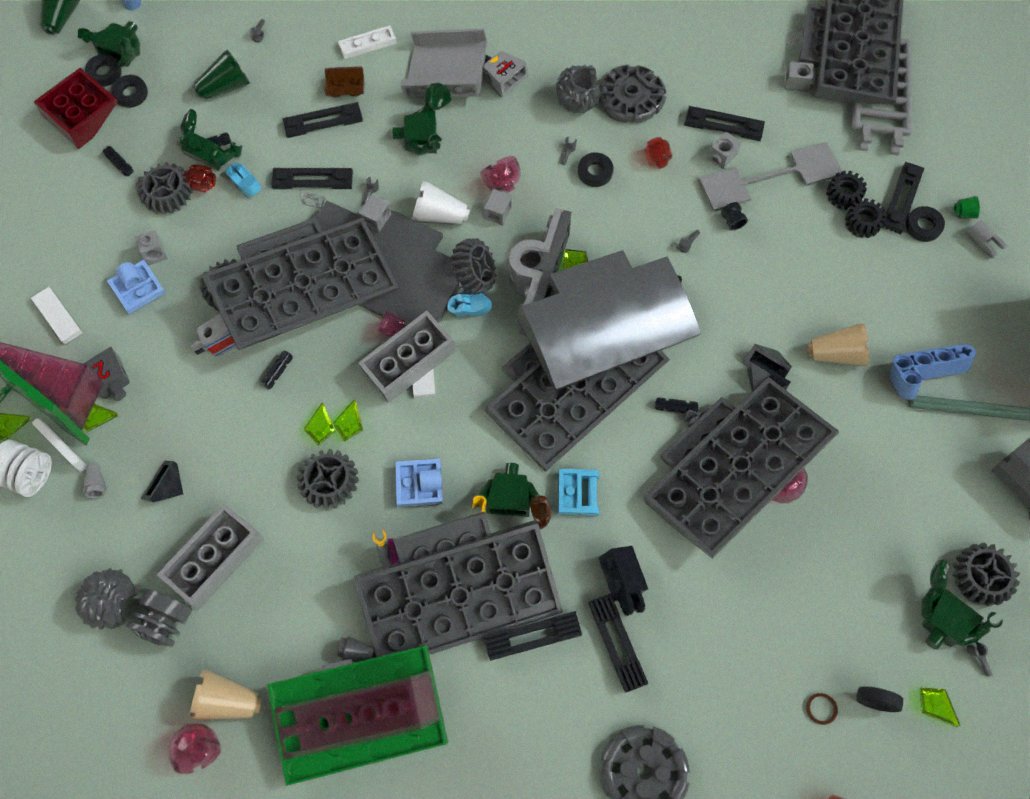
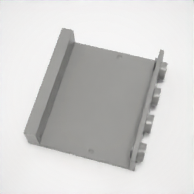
M484 28L416 31L410 33L414 42L408 80H401L400 85L406 99L424 98L426 88L431 83L445 85L450 90L451 97L479 96L488 44Z

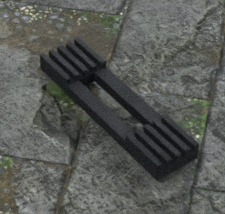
M358 102L282 118L287 138L305 135L306 132L344 124L346 126L363 122ZM336 114L342 115V117H337L333 119L323 120L304 125V121L323 118Z
M689 106L684 126L698 129L707 128L741 135V138L761 141L765 121ZM706 117L742 124L744 128L708 121Z
M905 161L882 228L886 227V230L889 228L890 231L895 230V233L897 231L899 234L902 233L925 168ZM907 182V185L911 184V188L901 212L895 210L903 185Z
M273 168L271 185L273 189H293V187L352 189L353 170L352 168ZM294 176H332L331 179H293Z
M611 593L589 601L588 604L624 692L627 693L647 685V678L635 654ZM612 619L631 663L626 666H622L605 625V622Z
M576 611L525 626L485 635L484 639L489 659L492 661L582 636V631ZM555 626L557 633L555 635L511 646L509 638Z

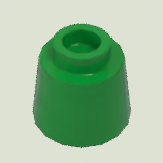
M973 196L959 199L957 203H954V214L958 215L959 218L977 219L980 213L978 197Z

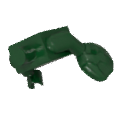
M128 21L125 26L111 23L106 29L99 32H90L86 28L78 29L79 39H82L85 43L92 42L98 55L109 54L114 56L119 62V67H128L132 59L140 55V41L135 33L138 27L132 21Z
M431 83L427 86L424 95L425 105L420 110L404 117V127H393V139H404L405 149L420 156L426 153H437L441 146L439 142L442 139L437 134L435 111L452 101L450 90L441 83Z
M190 109L184 115L181 122L182 133L177 138V145L181 147L184 155L218 171L221 165L233 159L234 156H241L242 145L236 146V142H231L230 150L224 151L216 143L195 134L196 111Z
M945 559L939 560L932 568L930 573L931 588L922 599V617L924 618L922 626L931 633L925 642L935 650H938L943 643L952 647L956 644L965 646L977 642L991 631V627L998 628L1003 623V619L996 624L990 621V618L996 612H990L987 615V621L985 623L982 622L984 617L946 589L947 573L950 565Z

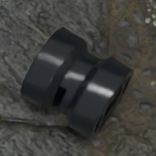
M732 202L721 210L724 219H727V225L732 231L742 228L748 222L746 215L741 212L742 207L739 202Z

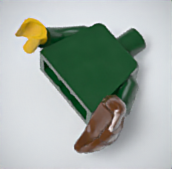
M506 463L505 473H495L494 479H489L478 495L473 498L472 510H474V507L479 506L482 508L481 512H485L486 508L487 514L529 517L531 508L532 516L537 521L540 529L546 527L551 519V507L548 504L547 498L538 494L533 483L527 481L526 475L518 474L519 464Z

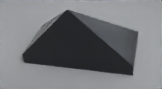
M754 344L744 360L745 364L750 365L751 361L755 359L784 378L792 368L778 350Z
M755 359L751 361L747 369L752 392L768 377L785 390H787L791 381Z
M165 460L141 499L153 503L183 495L178 464L174 461Z

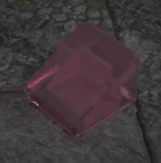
M386 311L378 331L383 335L392 337L402 330L405 321Z

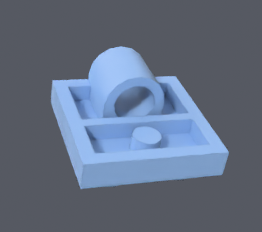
M144 260L135 265L130 262L121 264L116 269L117 275L107 280L128 314L133 313L166 293Z
M440 459L395 462L397 507L443 504Z

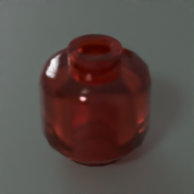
M662 137L649 140L644 148L648 164L650 166H657V169L668 166V162L673 157L669 142L662 139Z
M193 164L184 173L186 183L189 184L192 190L208 192L216 184V175L210 167Z

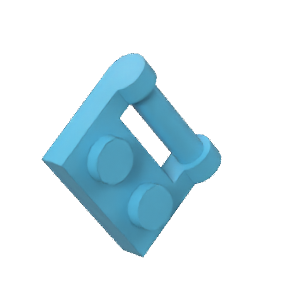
M559 469V515H587L590 517L600 515L599 507H597L598 470ZM582 479L588 480V506H582Z

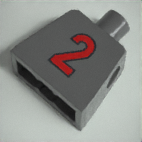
M111 346L75 369L81 378L103 399L112 396L115 401H119L126 396L123 388L130 383V380L120 357Z

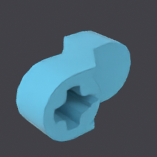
M233 163L226 169V174L232 183L246 196H253L260 191L261 185L241 163Z
M482 293L477 295L458 294L451 297L447 303L448 310L457 317L467 315L481 316L488 313L492 307L491 300Z

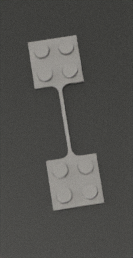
M823 143L791 152L790 154L796 164L795 167L743 180L737 168L734 167L701 176L699 180L713 210L724 208L732 202L743 203L750 201L751 197L746 186L751 183L791 172H798L801 174L805 184L808 185L830 179L838 172L841 174L842 170L829 145Z

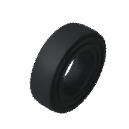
M109 54L96 55L85 66V72L102 87L112 85L121 76L122 70L118 66V60ZM102 66L110 67V70L105 74L100 75L96 73Z
M136 75L121 76L111 87L112 96L117 99V103L122 107H136L142 104L148 95L145 82ZM126 88H137L134 94L128 96L123 95V91Z
M598 152L586 154L578 164L579 178L588 186H603L613 176V163L605 154ZM593 164H597L603 168V172L599 175H593L588 171V168Z
M929 206L915 208L911 211L906 221L908 233L916 240L923 242L937 239L945 227L943 215L935 208ZM921 218L928 219L932 222L933 228L929 230L921 228L918 225V220Z
M862 686L857 690L856 701L866 707L893 713L902 711L904 700L897 693L869 686Z

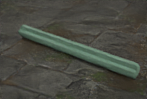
M918 395L914 399H910V407L1030 421V408Z

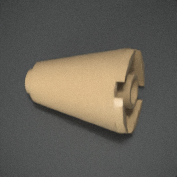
M856 324L811 339V344H807L808 357L812 356L813 361L856 366L868 365L869 349H867L866 343L868 342L865 324Z
M202 670L200 677L203 678L201 684L196 686L190 710L192 712L190 719L253 718L254 713L259 714L262 699L258 698V692L210 670Z

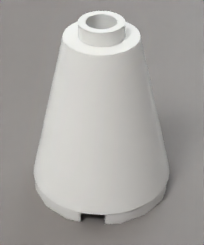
M423 180L415 205L413 220L462 224V221H467L470 212L469 209H466L467 204Z

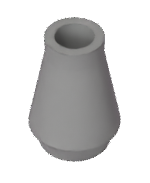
M91 464L86 467L82 491L89 499H99L104 496L107 488L100 471V466Z

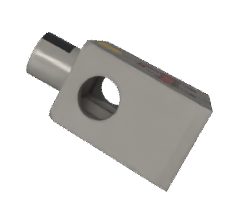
M503 51L493 58L489 55L485 56L483 66L485 80L502 97L528 77L527 62Z

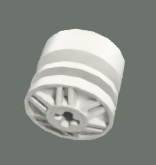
M14 439L2 442L0 444V487L8 488L12 492L24 497L33 496L44 486L49 477L52 465L50 455L36 448H30L26 444Z

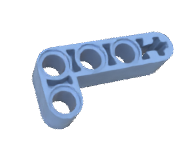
M960 344L900 354L894 357L889 378L902 398L914 399L919 392L922 380L968 372L975 358L976 350L970 345Z

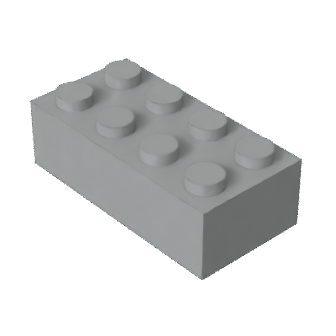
M425 311L358 362L369 380L390 403L457 351L454 340L428 311Z
M223 504L161 569L157 576L191 606L199 610L261 543L263 538L247 522Z

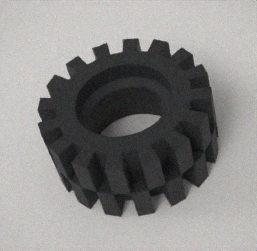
M845 170L841 174L838 172L832 177L826 195L829 201L833 200L831 203L833 206L838 204L837 208L841 209L844 206V210H848L849 206L851 207L854 202L857 203L859 199H863L867 191V184L863 182V177L858 178V173L852 175L853 171H849L846 174ZM841 186L848 187V188H850L854 193H853V194L844 193V192H842V191L840 190L839 187H841Z
M865 198L864 201L859 199L857 203L854 202L845 217V224L849 226V231L854 230L853 235L856 236L859 233L861 238L866 235V238H870L871 235L875 236L885 223L886 213H884V207L880 208L881 204L879 202L874 204L875 200L872 199L871 202H868V198ZM858 215H868L873 222H865Z

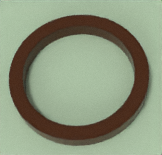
M814 694L808 699L806 704L809 718L817 724H829L837 716V704L827 694ZM824 697L832 703L834 712L831 719L819 721L812 715L810 704L814 698Z

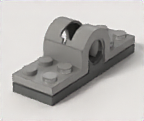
M555 208L554 215H550L548 218L547 233L544 232L542 241L524 240L517 243L511 249L509 254L510 285L516 294L525 297L524 304L521 303L519 309L521 306L550 297L553 288L548 277L559 270L570 235L571 211H562V209ZM519 319L518 326H521L520 334L527 336L524 327Z

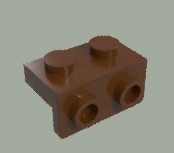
M362 66L325 68V96L340 97L341 95H350L355 97L364 94L365 79Z

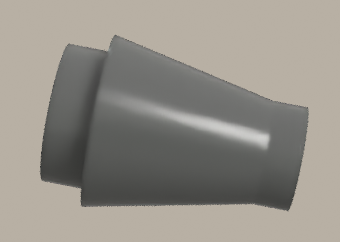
M349 636L348 638L342 637L337 656L342 657L343 660H368L372 658L374 646H369Z

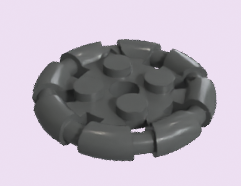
M629 65L618 66L612 69L610 73H606L598 85L601 92L599 104L602 109L608 111L609 115L614 119L622 122L630 120L638 123L649 120L653 117V114H658L666 101V96L664 95L666 94V88L662 79L659 76H655L652 70L640 65L636 67ZM629 74H635L636 77H629ZM627 91H636L637 93L630 94Z
M636 725L620 731L621 734L616 739L612 738L608 742L601 757L603 766L602 771H600V780L606 796L609 795L611 799H638V797L643 799H659L657 795L665 791L669 796L667 799H684L689 787V783H687V773H690L689 763L683 748L680 749L674 742L675 738L669 733L654 726L651 729L644 728V725ZM643 738L652 739L651 746H642ZM628 743L632 749L625 754L621 747ZM664 748H667L672 754L667 760L661 753ZM613 763L620 764V774L612 772ZM640 765H647L651 769L649 779L644 780L639 777L637 771ZM670 771L677 772V781L669 780L671 777ZM620 785H623L628 792L623 797L617 790Z

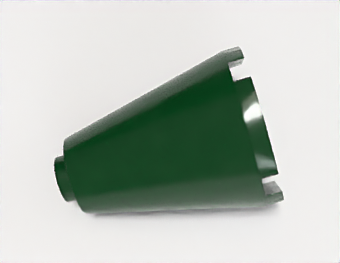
M41 0L40 25L43 30L51 35L60 33L80 0Z
M227 49L194 82L196 85L194 90L200 98L209 99L247 86L250 82Z

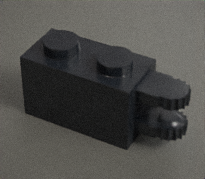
M633 546L612 548L598 557L613 601L619 602L623 613L628 616L632 615L634 611L636 613L644 612L646 608L642 593L648 590V586Z

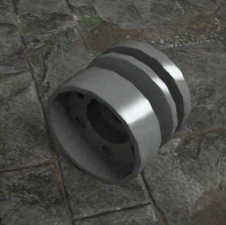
M146 589L139 604L147 609V612L145 614L133 612L132 616L141 620V623L139 625L129 621L126 627L131 629L136 636L158 646L163 645L173 648L175 641L166 636L168 633L179 636L180 632L172 627L174 622L185 624L192 609L164 594Z

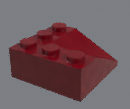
M78 68L33 102L41 115L79 149L95 137L118 101L82 68Z

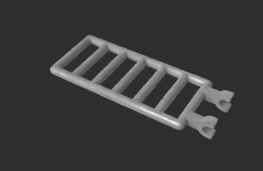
M901 39L900 47H903V53H900L899 61H903V68L899 67L898 75L903 76V82H898L897 90H903V97H897L895 102L896 105H903V112L861 107V103L853 102L852 128L861 131L859 150H868V144L872 142L871 132L892 134L891 154L899 155L900 147L903 148L904 146L903 136L911 134V41L908 39ZM860 115L903 120V128L861 123Z

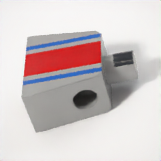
M220 313L197 328L200 339L191 344L197 355L208 350L214 356H220L237 348Z

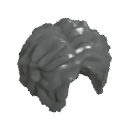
M572 65L570 68H565V71H562L559 78H557L556 92L559 104L563 105V108L569 112L585 114L599 103L601 92L600 87L595 85L597 80L596 69L592 65Z
M109 568L108 570H102L101 573L96 571L88 576V578H84L83 585H81L82 589L78 590L75 597L77 615L82 618L84 624L90 625L93 629L97 627L99 629L104 627L115 629L125 623V618L121 615L119 602L127 600L128 597L138 595L134 584L130 581V577L124 574L121 569L112 570Z

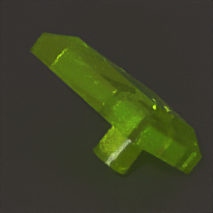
M565 249L563 269L588 262L586 251Z
M353 400L333 422L334 427L344 442L363 431L356 400Z
M88 402L72 418L89 432L118 417V414Z
M324 403L320 404L304 428V431L318 446L335 433Z
M0 413V440L6 441L29 422L31 418L25 415Z
M919 688L922 714L955 727L960 726L946 689Z

